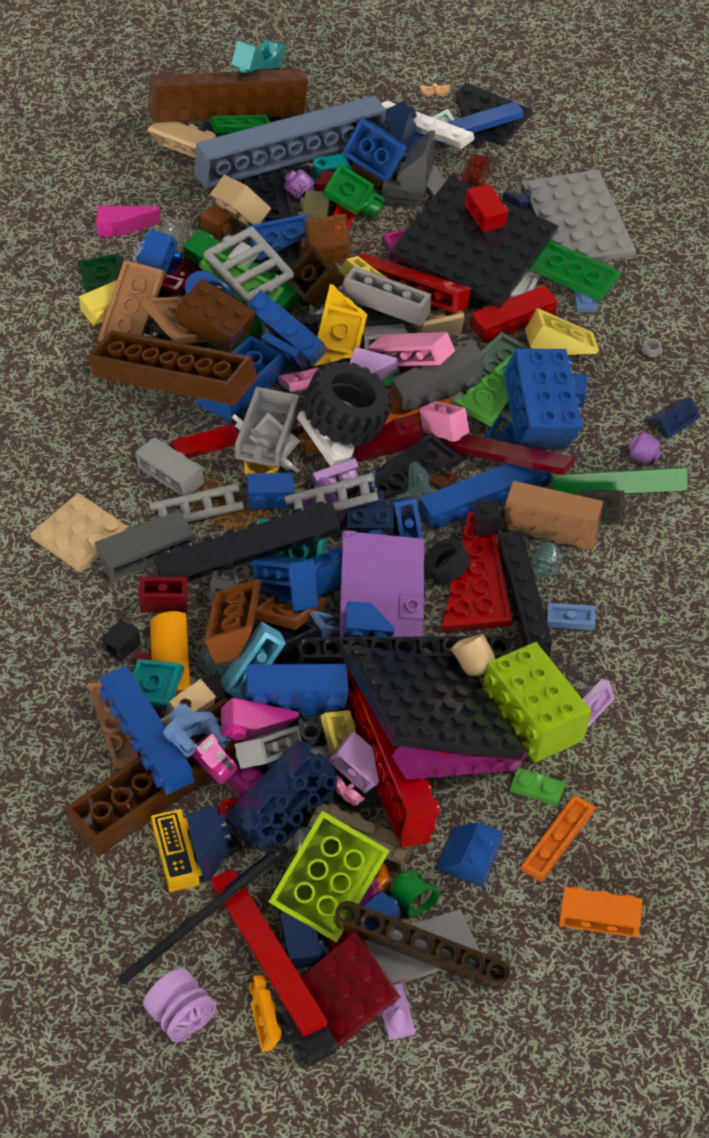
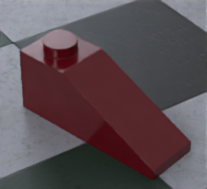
M414 414L393 419L383 426L379 435L371 442L356 445L353 451L359 463L405 451L421 440V427Z

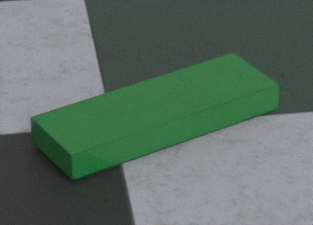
M267 115L210 116V124L215 133H234L270 123Z

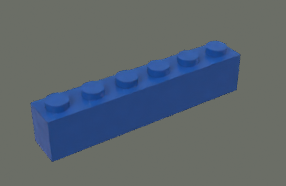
M507 463L419 497V512L431 529L443 528L457 519H466L468 513L473 512L474 501L497 499V504L506 503L513 481L545 488L551 483L552 473Z
M125 665L99 677L101 688L98 690L102 700L109 702V709L114 719L119 718V725L125 736L129 734L131 737L130 743L135 753H141L142 764L146 770L150 769L152 771L151 776L156 787H162L165 794L168 795L193 783L191 766L180 749L163 734L166 727L127 666Z

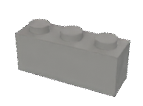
M154 437L135 452L137 464L141 469L181 496L192 494L204 484L203 468L201 465L186 458L183 453L172 449L166 442H162Z
M293 726L279 729L236 743V758L239 761L240 768L262 765L280 759L297 740L302 741L299 727Z

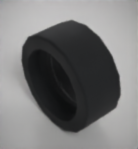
M452 538L444 539L434 544L428 550L424 557V568L437 583H449L459 578L469 566L470 556L458 540ZM455 554L453 559L448 564L444 565L443 567H439L440 563L445 558Z

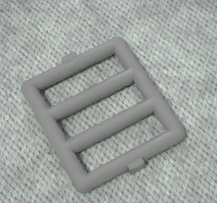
M249 227L232 237L229 234L223 238L221 243L204 251V257L245 303L250 302L260 290L270 294L276 290L277 286L294 277V272L254 227ZM250 236L257 243V245L223 263L215 257L216 254ZM262 251L270 258L236 278L228 271L230 268ZM274 266H277L283 272V274L248 293L241 286V284Z

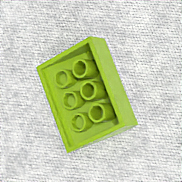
M321 811L270 898L269 903L337 943L343 933V930L337 928L333 921L337 906L343 901H352L357 904L361 902L390 850ZM346 910L339 913L340 917L345 921H350L353 916L351 912Z

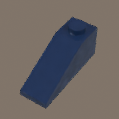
M403 101L386 109L385 116L390 134L408 148L406 151L408 154L417 127L415 122L417 114L413 106L409 107L407 102Z

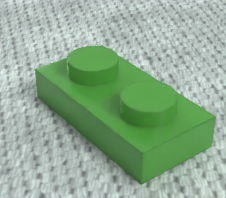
M518 768L510 787V792L558 807L566 782Z

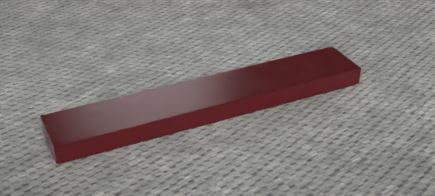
M467 434L458 441H448L446 443L456 453L559 475H565L575 464L573 456Z

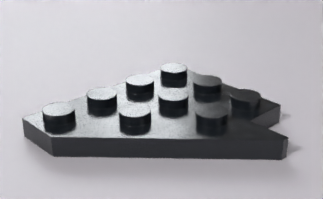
M466 82L456 92V100L463 117L513 102ZM519 104L523 110V118L473 133L475 148L479 149L486 140L504 147L532 115L533 109Z

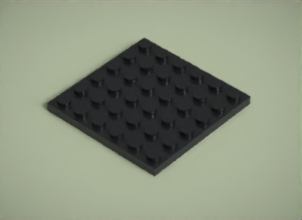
M450 176L391 249L390 257L424 273L471 288V295L501 309L558 232L559 226L500 199L503 205L507 206L509 212L506 225L483 233L465 206L467 189L474 187Z
M343 644L339 653L393 746L521 760L525 751L510 730L509 725L501 716L498 708L492 702L489 694L483 690L478 677L467 675L458 660L450 661L441 656L431 658L420 653L409 654L402 651L395 652L381 648L373 649L360 645L351 646Z

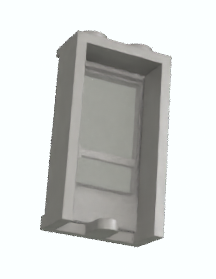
M256 387L235 443V459L280 467L296 415L299 412V395Z

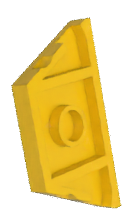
M332 284L328 288L317 337L323 341L328 350L314 366L351 358L355 347H360L367 314L361 308L353 304V301L347 296L345 297Z

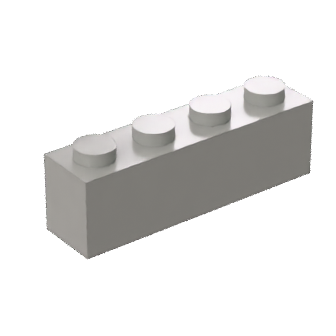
M355 266L344 279V296H347L353 302L421 326L430 314L431 294Z

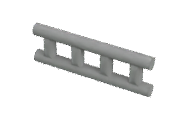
M373 473L288 495L285 496V501L287 505L294 504L295 510L303 508L302 501L316 498L317 503L325 501L324 495L337 492L339 502L333 503L337 512L378 501L379 497L377 491L370 493L368 483L374 482L375 477ZM360 486L361 496L348 499L346 489Z
M238 483L149 503L150 511H158L159 518L168 514L167 508L180 506L181 513L187 523L244 510L243 502H235L233 493L239 492ZM224 495L226 505L213 508L211 498ZM202 500L204 510L191 513L189 503Z

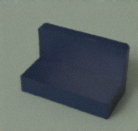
M685 398L673 401L647 418L646 421L648 424L657 423L662 435L665 438H670L701 416L693 399Z

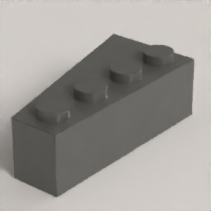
M472 338L465 341V346L459 349L454 347L455 352L441 365H425L420 369L415 367L392 379L391 396L402 412L446 397L455 396L459 392L468 391L481 382L484 355Z

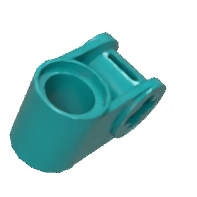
M343 154L315 158L313 161V166L315 167L313 179L316 181L317 177L320 178L323 170L335 172L339 164L352 171L347 157Z

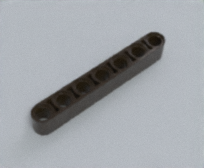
M343 901L335 910L333 921L340 930L350 934L356 932L363 939L480 985L494 989L500 988L510 976L509 966L500 959L352 901ZM344 910L349 911L353 915V919L345 921L340 917L339 913ZM372 920L376 922L378 929L374 931L368 930L364 922ZM391 930H398L402 934L403 939L399 941L394 940L389 932ZM419 939L425 941L427 949H417L414 942ZM446 949L450 951L452 959L444 960L440 956V950ZM465 960H474L477 964V969H468L465 965ZM490 969L499 970L502 974V979L495 980L492 978Z

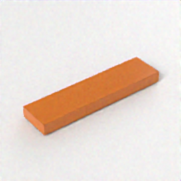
M574 794L523 862L520 870L543 882L594 813L596 806Z

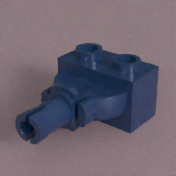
M365 470L363 475L369 474V470ZM371 470L375 481L368 483L370 493L377 491L378 473L375 470ZM360 490L357 491L356 497L361 496ZM379 490L378 501L347 509V531L369 533L372 530L381 529L385 534L393 536V508H389L382 490Z

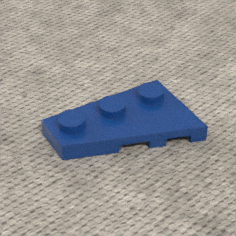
M306 214L246 226V229L254 227L275 252L312 233V228ZM250 236L249 240L253 247L257 245V243ZM264 251L258 253L257 261L267 257V254Z

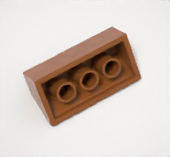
M260 579L215 592L204 640L215 664L222 662L230 663L238 658L253 628L261 585Z

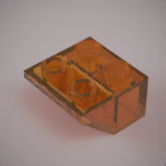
M346 214L305 220V250L307 251L313 245L325 253L333 263L346 261V259L351 258V244Z

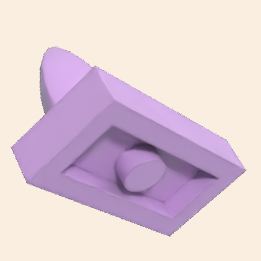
M352 459L313 473L311 480L314 486H316L320 477H327L331 483H336L337 478L339 481L358 477L356 470L359 466L356 459Z
M601 679L595 686L582 689L583 701L592 711L588 727L615 699L610 681Z
M402 983L394 985L401 998L382 1013L389 1040L415 1035V1027Z

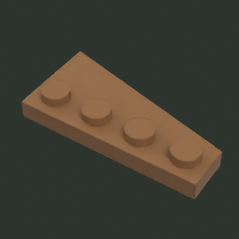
M87 683L114 769L123 768L138 758L139 752L135 753L129 734L126 736L123 734L119 725V718L114 719L112 716L109 702L102 700L98 690L101 688V683Z

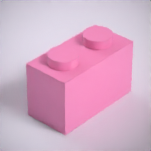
M434 401L419 408L424 433L429 434L432 432L438 438H445L448 441H458L462 436L469 433L466 409L464 407Z

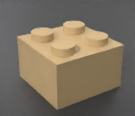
M223 175L210 193L216 199L214 203L223 210L226 209L232 215V219L235 221L239 220L245 226L261 223L271 209L249 187L226 175Z

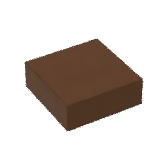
M444 469L442 473L428 477L426 482L440 490L452 485L457 480V475Z

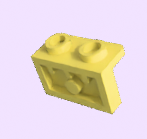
M350 710L328 712L320 716L330 756L343 739L353 731L356 733L355 722L352 719Z

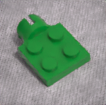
M339 164L322 195L357 216L359 212H362L372 219L377 216L375 213L378 214L385 203V198L373 191L374 184L342 164Z

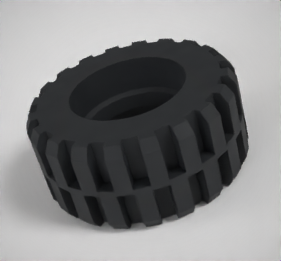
M335 361L321 366L314 373L303 396L302 405L307 420L311 421L310 424L314 429L319 430V434L331 438L330 440L333 442L339 441L343 445L351 443L353 446L371 442L379 435L391 413L392 398L384 381L381 382L380 377L377 374H372L370 369L362 368L356 363L348 364L347 361L337 363ZM343 401H346V402L350 403V404L353 405V406H350V405L344 403Z

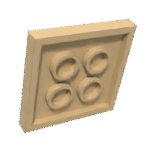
M77 493L32 531L30 536L37 543L81 573L99 557L95 542L128 530V526Z

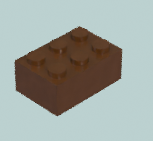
M201 279L178 304L175 321L224 352L230 353L252 329L256 311Z

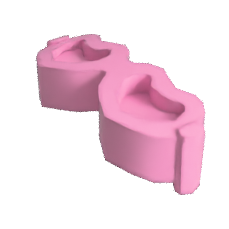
M338 774L335 776L337 778V786L334 790L345 801L353 806H357L365 799L353 790L355 787L353 783L346 787Z

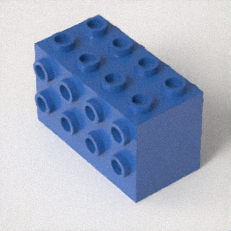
M516 349L504 368L503 374L517 445L530 448H568L579 430L582 429L583 419L579 415V399L575 395V379L571 375V359L568 357L566 349Z

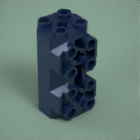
M297 740L229 812L226 821L242 833L240 838L249 846L254 844L260 851L264 852L265 850L268 851L269 847L274 844L282 845L287 843L299 830L303 822L302 813L308 807H320L333 793L334 788L337 786L335 770L321 753L315 755L310 752L313 749L310 744Z

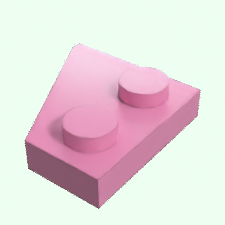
M318 368L279 375V385L292 392V394L303 393Z

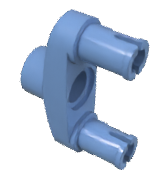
M186 704L179 705L170 713L169 719L171 722L163 731L165 737L170 742H173L185 757L191 756L195 749L198 748L190 737L213 734L222 749L231 741V737L222 735L219 721L211 712H193Z

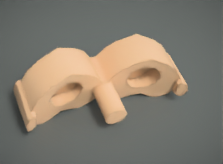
M434 83L433 87L420 86V93L427 97L432 96L434 93L445 96L450 92V84L437 86V83Z

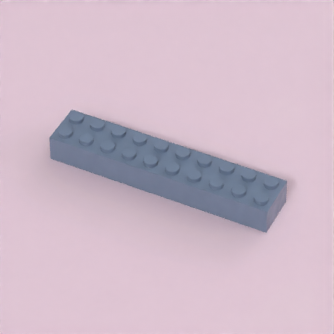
M374 95L196 143L194 173L204 189L216 186L223 175L239 180L279 169L282 166L286 167L344 151L361 118L371 121L384 129L386 109Z

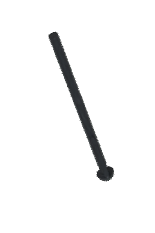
M279 846L269 847L267 854L227 885L222 893L190 919L187 918L179 928L118 976V979L123 985H126L276 861L281 864L285 859L284 850Z

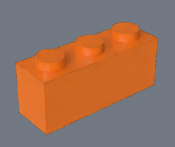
M564 887L559 926L637 938L640 929L643 899L628 894L622 896L610 894L607 891L596 892L584 890L580 887Z

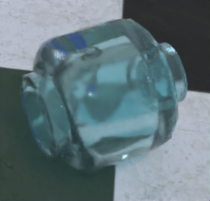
M551 542L538 544L534 548L530 559L534 573L543 578L555 575L559 571L563 557L561 550Z

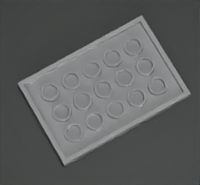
M599 169L522 182L524 192L527 189L532 191L530 207L533 214L559 226L558 232L551 241L596 261L636 255V249Z

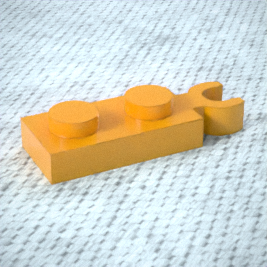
M254 975V982H249L248 984L249 992L253 996L251 1007L261 1052L273 1050L280 1040L281 1027L276 1021L275 1002L271 999L270 990H266L265 976Z

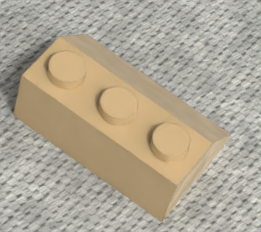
M181 121L154 123L147 130L159 145L193 158L196 155L197 142L216 137V134L211 131L205 130L203 132L195 125L188 124L187 126L182 124Z

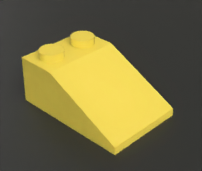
M538 308L525 329L531 349H566L567 355L597 354L599 351L593 332Z

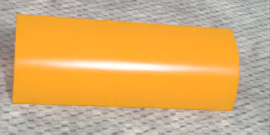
M170 611L160 613L150 620L152 661L181 663L184 666V671L175 694L176 697L190 687L186 613Z

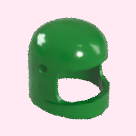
M405 870L392 881L390 894L409 916L416 917L438 902L440 891L432 883L423 882L422 875L419 872ZM429 889L432 890L431 896L426 903L421 904L418 909L411 906L413 901L422 892Z

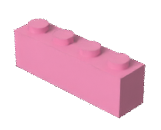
M448 332L385 334L368 347L369 351L397 358L398 366L441 365L455 352Z

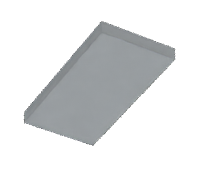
M461 909L413 925L480 951ZM398 930L390 932L392 939L397 941L403 939L402 934ZM419 939L414 942L417 949H427L425 941ZM364 941L393 985L403 984L442 970L371 941ZM446 949L440 950V956L444 960L452 959L450 951Z

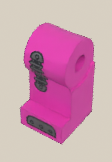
M209 734L196 744L198 748L195 749L192 756L218 783L224 784L238 771V767L219 746L216 737L213 734Z

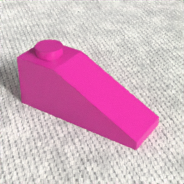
M98 205L96 219L98 236H121L161 222L159 206Z
M232 697L221 708V732L223 736L231 737L234 740L249 739L288 727L299 717V712Z

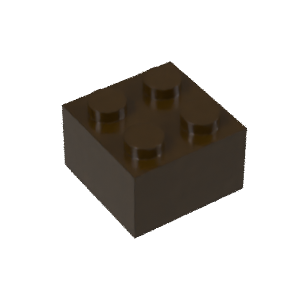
M312 245L291 269L294 272V277L288 280V282L304 301L320 310L325 304L329 285L332 284L338 289L346 277L325 253Z

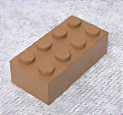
M513 481L506 501L504 529L509 531L521 530L523 534L531 535L536 539L545 538L553 540L558 544L567 543L575 545L580 549H593L599 531L603 501Z

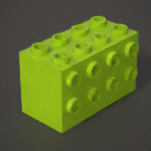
M537 642L488 662L483 681V690L489 694L501 716L509 725L510 730L514 732L528 752L527 755L535 763L584 740L592 711Z

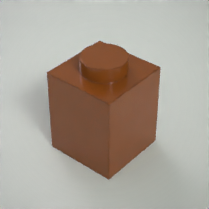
M215 204L200 215L201 229L219 240L223 236L229 235L233 230L232 215Z

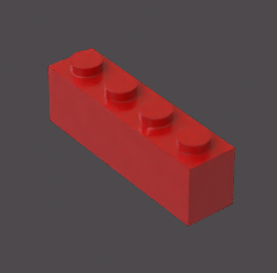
M543 285L507 299L501 309L492 305L472 313L471 328L483 343L490 340L493 341L501 332L513 334L518 329L526 327L537 308L556 315L558 301L546 286Z

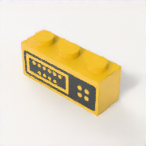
M181 809L152 815L153 831L169 892L199 886V876L203 874L198 861H195L194 858L195 850L192 839L189 840L188 833H190L187 818H183Z

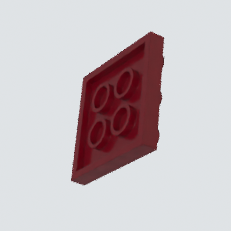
M356 932L301 976L304 984L327 1019V1027L335 1038L337 1047L346 1043L401 998L360 934Z

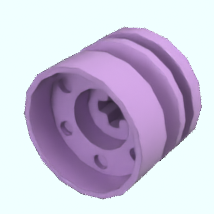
M184 968L175 969L158 980L149 990L143 1002L145 1010L155 1021L160 1022L161 1029L167 1032L171 1041L176 1043L186 1040L192 1033L205 1026L216 1009L215 1001L208 996L205 989L199 988L198 981Z

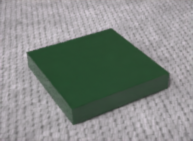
M119 253L78 260L86 293L118 280L122 268Z

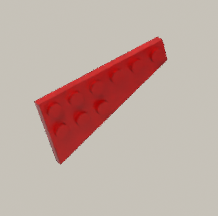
M473 512L467 515L461 543L469 553V566L459 578L452 581L441 632L512 626V617L496 535L476 536L472 520Z

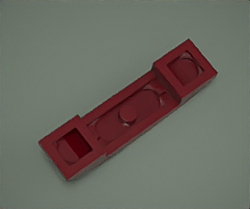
M184 254L183 263L174 273L164 276L161 289L178 294L183 293L185 288L181 287L182 280L188 278L192 273L202 271V269L186 259Z

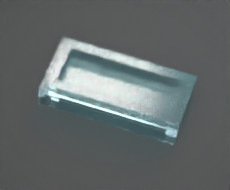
M415 461L409 465L408 493L416 498L419 504V497L429 494V474Z

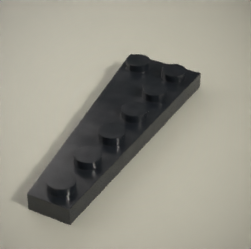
M431 432L375 470L378 473V497L379 490H382L384 499L387 500L426 481L428 477L434 474L442 473L444 469L449 470L459 465L462 457ZM360 486L346 490L348 499L356 497Z

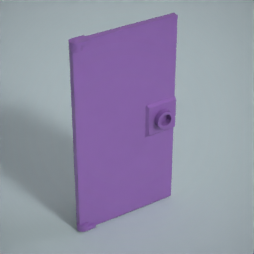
M356 531L342 532L339 637H343L344 610L347 601L372 603L395 627L393 637L423 636L424 539L357 533ZM399 649V651H402V652H404V653H408V652H407L406 650H404V649Z

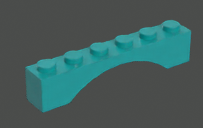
M264 40L261 46L245 41H237L231 65L237 66L236 70L245 73L281 68L288 45L273 40Z

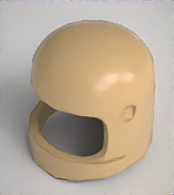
M484 634L465 638L454 644L451 648L463 671L470 676H478L485 673L488 662L495 660L493 650Z

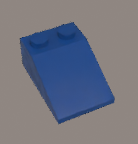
M361 118L342 154L383 181H390L408 148L383 128Z

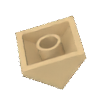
M442 308L431 310L421 326L416 324L414 326L417 333L448 332L449 336L462 333L464 313L461 311L451 312Z

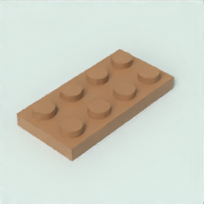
M124 260L98 341L101 342L111 330L139 336L146 333L151 316L142 304L145 298L158 297L165 275L163 270Z

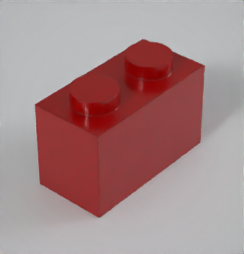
M490 184L467 189L465 206L483 233L506 225L509 215L506 205H503L497 191H494Z

